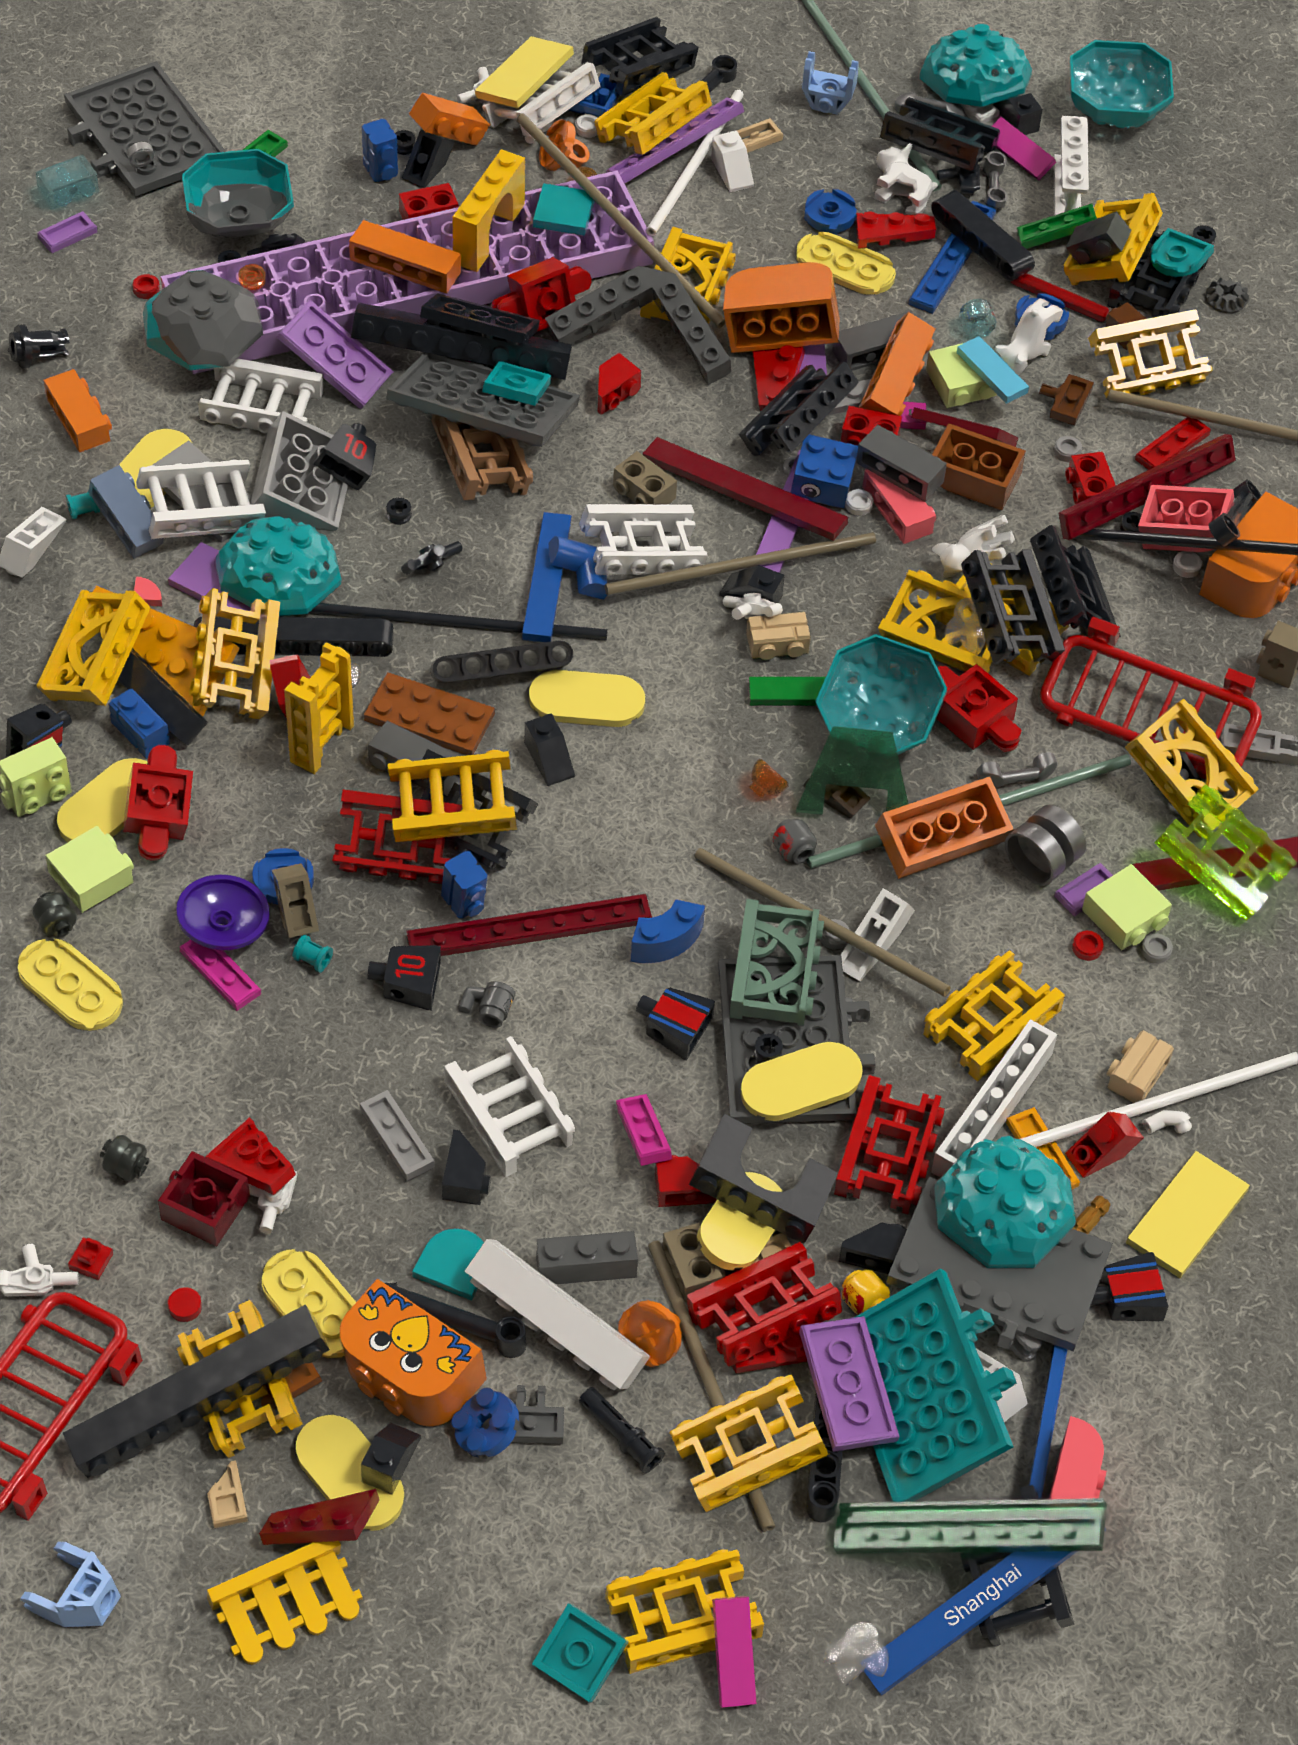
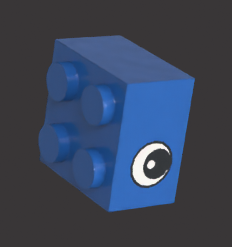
M809 434L802 443L791 493L807 498L810 501L844 509L855 467L858 446Z

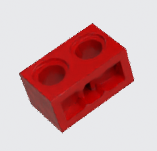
M449 183L399 193V212L403 220L459 207Z
M848 406L840 442L858 446L876 425L899 436L902 416Z
M1103 451L1071 455L1069 467L1065 469V477L1067 483L1073 486V500L1075 504L1116 486Z

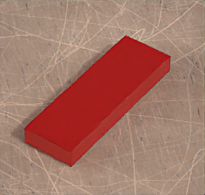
M1186 417L1139 451L1135 456V460L1150 470L1190 450L1208 437L1211 429L1197 419Z

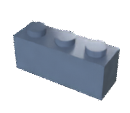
M118 465L90 480L88 493L134 559L163 544L164 538L151 539L149 526L153 513L150 510L149 501L144 495L138 493L135 488V482L128 472L125 473L121 466Z

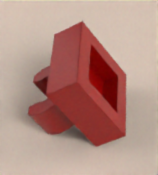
M83 1237L68 1263L69 1269L99 1280L113 1256V1248L102 1245L101 1242Z

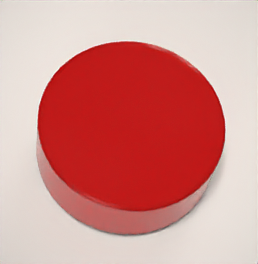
M143 274L133 280V292L141 299H150L160 292L159 280L153 275Z
M1081 931L1074 937L1072 949L1078 958L1092 961L1099 958L1102 954L1104 942L1102 937L1096 932Z
M188 1287L179 1288L172 1292L168 1299L170 1315L180 1322H189L197 1318L202 1310L199 1293Z

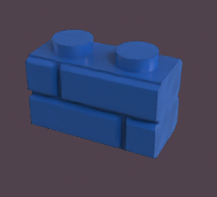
M386 119L363 124V165L374 182L390 180L398 175L396 134Z
M133 689L125 691L108 703L111 723L135 748H138V751L146 759L153 747L158 745L168 746L170 744L168 725Z
M465 851L445 862L441 896L448 905H451V909L456 916L462 919L468 915L470 917L476 916L484 909V897L486 894L488 875L481 865H477V860L470 851Z

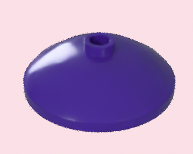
M210 875L192 882L183 890L177 902L176 916L182 931L197 944L216 950H234L253 943L264 933L269 921V905L264 894L251 882L232 875Z

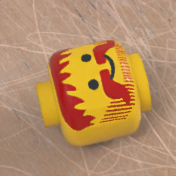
M856 1270L849 1274L842 1284V1299L856 1315L863 1313L890 1297V1289L872 1270Z

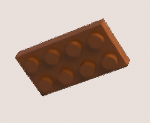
M387 672L364 713V721L382 727L388 720L441 747L465 755H474L495 715V708Z

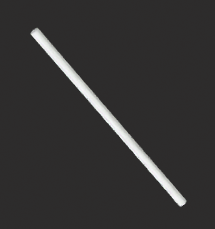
M735 90L730 99L740 102L744 94L741 90ZM726 123L706 135L647 227L646 233L649 236L656 235L710 150L713 136L719 135Z
M1293 1052L1107 1112L1126 1114L1130 1118L1297 1065L1298 1053ZM1107 1112L1040 1132L1021 1140L1034 1147H1039L1088 1131Z

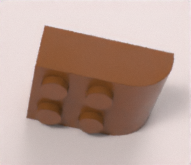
M948 424L932 455L947 463L944 482L940 487L949 492L1003 510L1022 474L1026 450Z

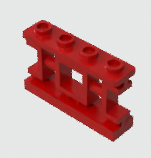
M342 790L340 815L346 818H354L350 845L335 844V855H333L332 861L335 865H339V870L355 873L357 868L369 869V874L375 876H387V872L399 873L398 878L406 880H416L417 876L429 877L428 882L442 884L444 869L405 864V861L417 863L419 847L435 849L434 865L444 866L445 862L450 860L449 858H442L445 837L413 840L410 853L383 850L387 823H392V819L402 816L400 797ZM413 798L414 815H430L432 813L431 801ZM444 802V811L447 813L460 812L462 810V805ZM352 808L392 812V815L379 813L377 829L362 827L364 813L360 810H352ZM360 839L375 841L373 855L376 858H383L385 861L348 857L345 854L358 855Z
M868 1075L836 1179L834 1195L846 1198L848 1193H852L854 1198L859 1199L862 1187H870L893 1194L890 1208L896 1209L899 1206L903 1208L902 1213L909 1214L911 1204L917 1205L921 1195L922 1187L917 1186L919 1178L925 1179L930 1160L925 1159L926 1152L933 1153L938 1134L932 1133L934 1125L940 1127L943 1120L945 1108L940 1107L942 1096L935 1095L934 1099H930L928 1094L923 1093L919 1106L890 1098L891 1084L886 1083V1086L880 1085L881 1078ZM879 1098L881 1099L879 1111L894 1116L892 1121L876 1117L873 1128H870L868 1125L876 1099ZM925 1111L930 1112L921 1142L917 1140L919 1128L905 1125V1120L907 1118L922 1123ZM879 1133L909 1141L904 1158L874 1150ZM864 1150L866 1152L863 1163L877 1166V1172L873 1173L860 1169L857 1181L852 1180L860 1151ZM909 1164H915L907 1193L903 1194L901 1193L903 1181L889 1177L890 1170L906 1175Z
M801 1242L686 1295L688 1311L695 1325L704 1329L716 1323L724 1334L716 1337L717 1350L720 1354L724 1355V1362L728 1367L745 1361L763 1350L772 1348L778 1343L800 1334L799 1330L802 1325L821 1323L834 1318L842 1312L840 1291L831 1282L816 1289L808 1280V1278L815 1276L814 1262L811 1258H807V1249ZM790 1280L794 1282L795 1285L784 1289L782 1284ZM804 1295L807 1301L797 1305L794 1300ZM774 1296L781 1306L758 1316L751 1306ZM734 1307L738 1310L737 1313L731 1316H727L724 1313ZM745 1323H748L751 1327L742 1332H739L736 1328Z

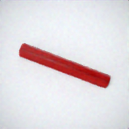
M1028 273L1011 281L1013 285L1036 295L1047 294L1061 300L1065 307L1099 322H1104L1109 313L1108 307Z

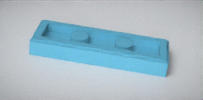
M980 336L957 347V354L1006 404L1028 393L1029 386Z

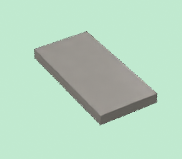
M188 440L153 465L165 466L179 463L193 464L212 461ZM232 483L216 484L224 507L239 506ZM205 485L189 486L195 508H211ZM177 487L162 488L183 507ZM247 493L249 503H251L252 496ZM236 532L212 535L223 543Z

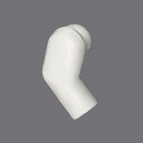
M1163 1110L1142 1121L1143 1127L1148 1134L1174 1125L1175 1131L1178 1134L1185 1133L1192 1128V1124L1189 1121L1190 1116L1183 1111Z

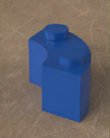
M675 899L672 907L664 914L652 918L639 917L632 939L630 962L657 963L672 959L685 952L694 944L702 931L705 906Z

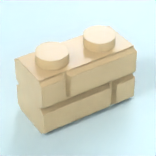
M805 612L779 614L772 617H748L747 638L752 658L769 660L775 656L789 655L790 657H799L809 653L810 632Z
M1144 1030L1138 1034L1136 1039L1130 1037L1122 1050L1124 1056L1121 1061L1115 1059L1108 1069L1107 1076L1110 1077L1108 1089L1122 1097L1124 1096L1125 1099L1133 1103L1145 1100L1170 1063L1174 1050L1173 1046L1161 1039L1157 1040L1155 1036Z

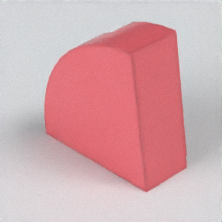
M136 577L134 591L149 606L162 607L161 592L157 585L146 578Z

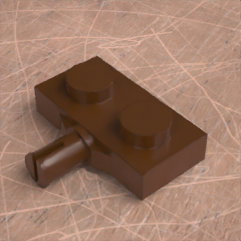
M1068 374L1065 382L1058 388L1043 383L1039 394L1054 398L1050 418L1075 426L1093 390L1094 382Z

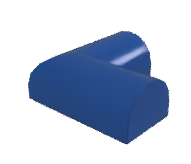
M601 73L598 78L601 87L568 109V111L583 115L591 114L596 117L601 116L614 107L620 96L615 92L616 83H610V75Z
M554 536L549 542L551 565L576 571L579 594L605 599L607 596L605 592L607 575H597L595 572L597 562L593 561L597 546Z

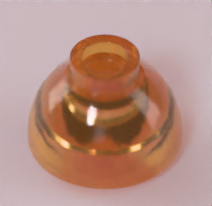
M757 759L751 773L753 782L749 786L751 790L763 798L765 795L779 794L789 787L788 782L763 759Z

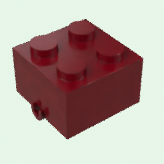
M191 1151L178 1171L174 1170L171 1173L169 1185L158 1199L160 1218L162 1221L217 1247L250 1198L248 1177Z

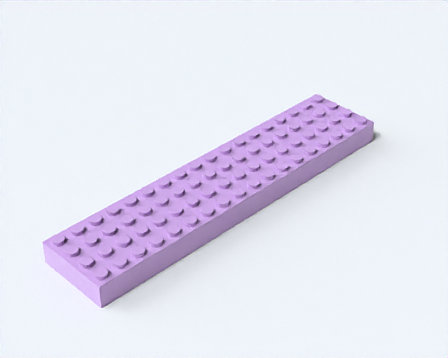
M618 170L587 177L654 246V240L652 236L646 233L647 227ZM575 180L556 184L558 186L583 189ZM542 188L525 192V205L514 221L493 215L489 230L488 258L478 272L461 267L460 275L447 294L351 261L349 240L355 231L161 276L162 289H164L188 271L204 270L252 292L259 303L263 335L238 357V359L251 361L292 351L277 336L309 300H312L351 334L354 313L358 302L420 314L421 307L439 293L484 305L492 303L494 299L510 293L507 275L551 257L565 263L569 268L580 266L590 273L592 279L630 270L637 266L651 265L653 260L595 201L585 236L533 228V218ZM459 207L380 226L453 250L452 216ZM247 277H249V278L246 280V283H247L248 285H250V286H257V287H249V286H247V285L245 284V279H246ZM214 368L192 370V372L196 374L213 370Z

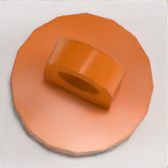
M564 119L554 122L546 135L549 136L548 138L577 168L581 167L589 160L590 154L586 145L575 139V126ZM540 146V164L550 171L559 169L561 166ZM573 150L578 153L579 157L574 154Z
M650 1300L637 1302L623 1312L619 1320L618 1332L650 1355L645 1364L646 1366H659L677 1354L681 1346L682 1332L680 1329V1318L676 1314L672 1313L662 1304Z

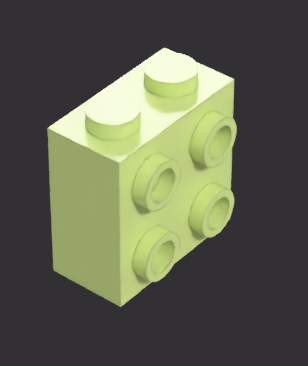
M961 344L932 350L928 353L926 371L946 408L997 396L985 381L957 354V347Z
M53 737L0 760V787L3 790L0 793V797L6 809L12 808L17 817L24 814H32L40 807L53 801H60L72 793L66 757Z
M98 826L46 855L49 874L82 913L133 883L132 869H134V865L126 853L121 854L112 836L108 833L104 834Z
M1130 864L1086 892L1082 911L1121 950H1124L1131 944L1133 946L1139 944L1151 931L1161 930L1169 921L1168 916L1172 904Z

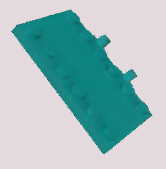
M940 1268L856 1316L865 1317L899 1433L897 1442L873 1445L896 1507L904 1508L1013 1448L996 1401L1002 1398L1001 1392L1017 1384L1013 1371L1006 1367H1002L993 1373L987 1370L984 1371L974 1342L978 1340L976 1334L989 1329L994 1325L990 1313L982 1308L971 1314L968 1311H961L946 1271Z

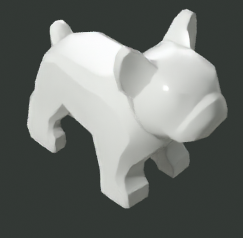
M909 143L901 150L895 147L881 150L877 155L876 161L878 168L883 171V176H880L877 180V185L882 188L875 191L874 199L886 203L894 195L907 196L912 201V206H908L905 213L908 215L923 213L932 191L937 188L938 184L932 182L928 175L908 164V156L912 144Z
M1039 298L1025 310L1012 335L1011 344L997 345L995 347V351L1001 355L1000 357L1017 375H1020L1027 367V360L1034 359L1039 355L1047 356L1050 351L1051 344L1044 341L1046 329L1053 321H1060L1063 310L1055 305L1044 308L1049 304V301Z
M1000 515L970 529L959 539L957 544L938 543L935 545L932 551L940 556L944 568L943 576L948 578L963 572L961 563L974 550L987 552L989 561L1004 558L1006 556L1004 547H997L1010 545L1015 540L1012 531L996 535V528L1008 524L1006 516Z

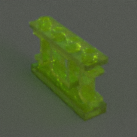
M1205 784L1187 803L1198 813L1189 826L1186 828L1175 819L1154 843L1236 914L1247 921L1260 909L1268 898L1257 889V886L1266 875L1270 874L1275 880L1280 882L1297 862L1292 858L1289 851L1275 844L1263 829L1254 826L1247 820L1241 810L1232 807L1216 789L1210 788ZM1208 812L1222 823L1215 832L1202 821ZM1193 830L1207 841L1201 849H1198L1187 839ZM1222 834L1244 852L1233 867L1211 849L1212 845ZM1254 852L1268 862L1261 871L1248 861ZM1239 870L1243 871L1253 880L1246 889L1233 879Z

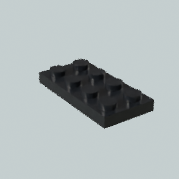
M439 293L421 307L420 317L428 319V322L431 324L452 325L455 330L461 332L475 331L481 337L505 339L506 343L515 346L525 344L538 331L540 320Z

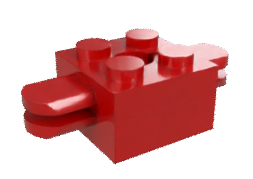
M551 257L507 275L510 293L494 299L491 307L540 320L538 329L540 331L547 328L546 317L575 302V295L590 288L592 278L590 273L580 266L569 268L565 263Z
M978 664L960 676L947 666L937 667L947 687V693L936 719L972 750L988 739L1003 752L1016 749L1019 745L1022 731L1021 728L1012 722L1015 717L1018 698Z
M167 745L153 747L149 753L147 764L133 762L128 782L123 832L139 834V853L143 858L150 861H157L164 857L168 849L169 838L183 840L188 826L193 771L177 769L176 751Z

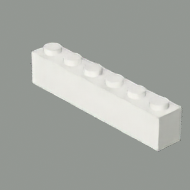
M1031 1019L936 1151L931 1171L933 1174L941 1178L964 1151L985 1139L993 1140L1007 1117L1010 1116L1052 1056L1057 1038L1056 1033ZM958 1168V1169L952 1174V1176H955L956 1174H958V1173L960 1172V1169Z
M486 1239L465 1270L467 1274L473 1277L470 1282L483 1292L490 1290L498 1296L496 1302L510 1312L515 1309L523 1315L521 1321L535 1331H538L540 1328L549 1335L547 1341L561 1351L565 1348L575 1355L573 1360L579 1366L588 1371L593 1368L601 1374L599 1380L612 1390H616L617 1387L619 1389H628L650 1358V1355L497 1240Z

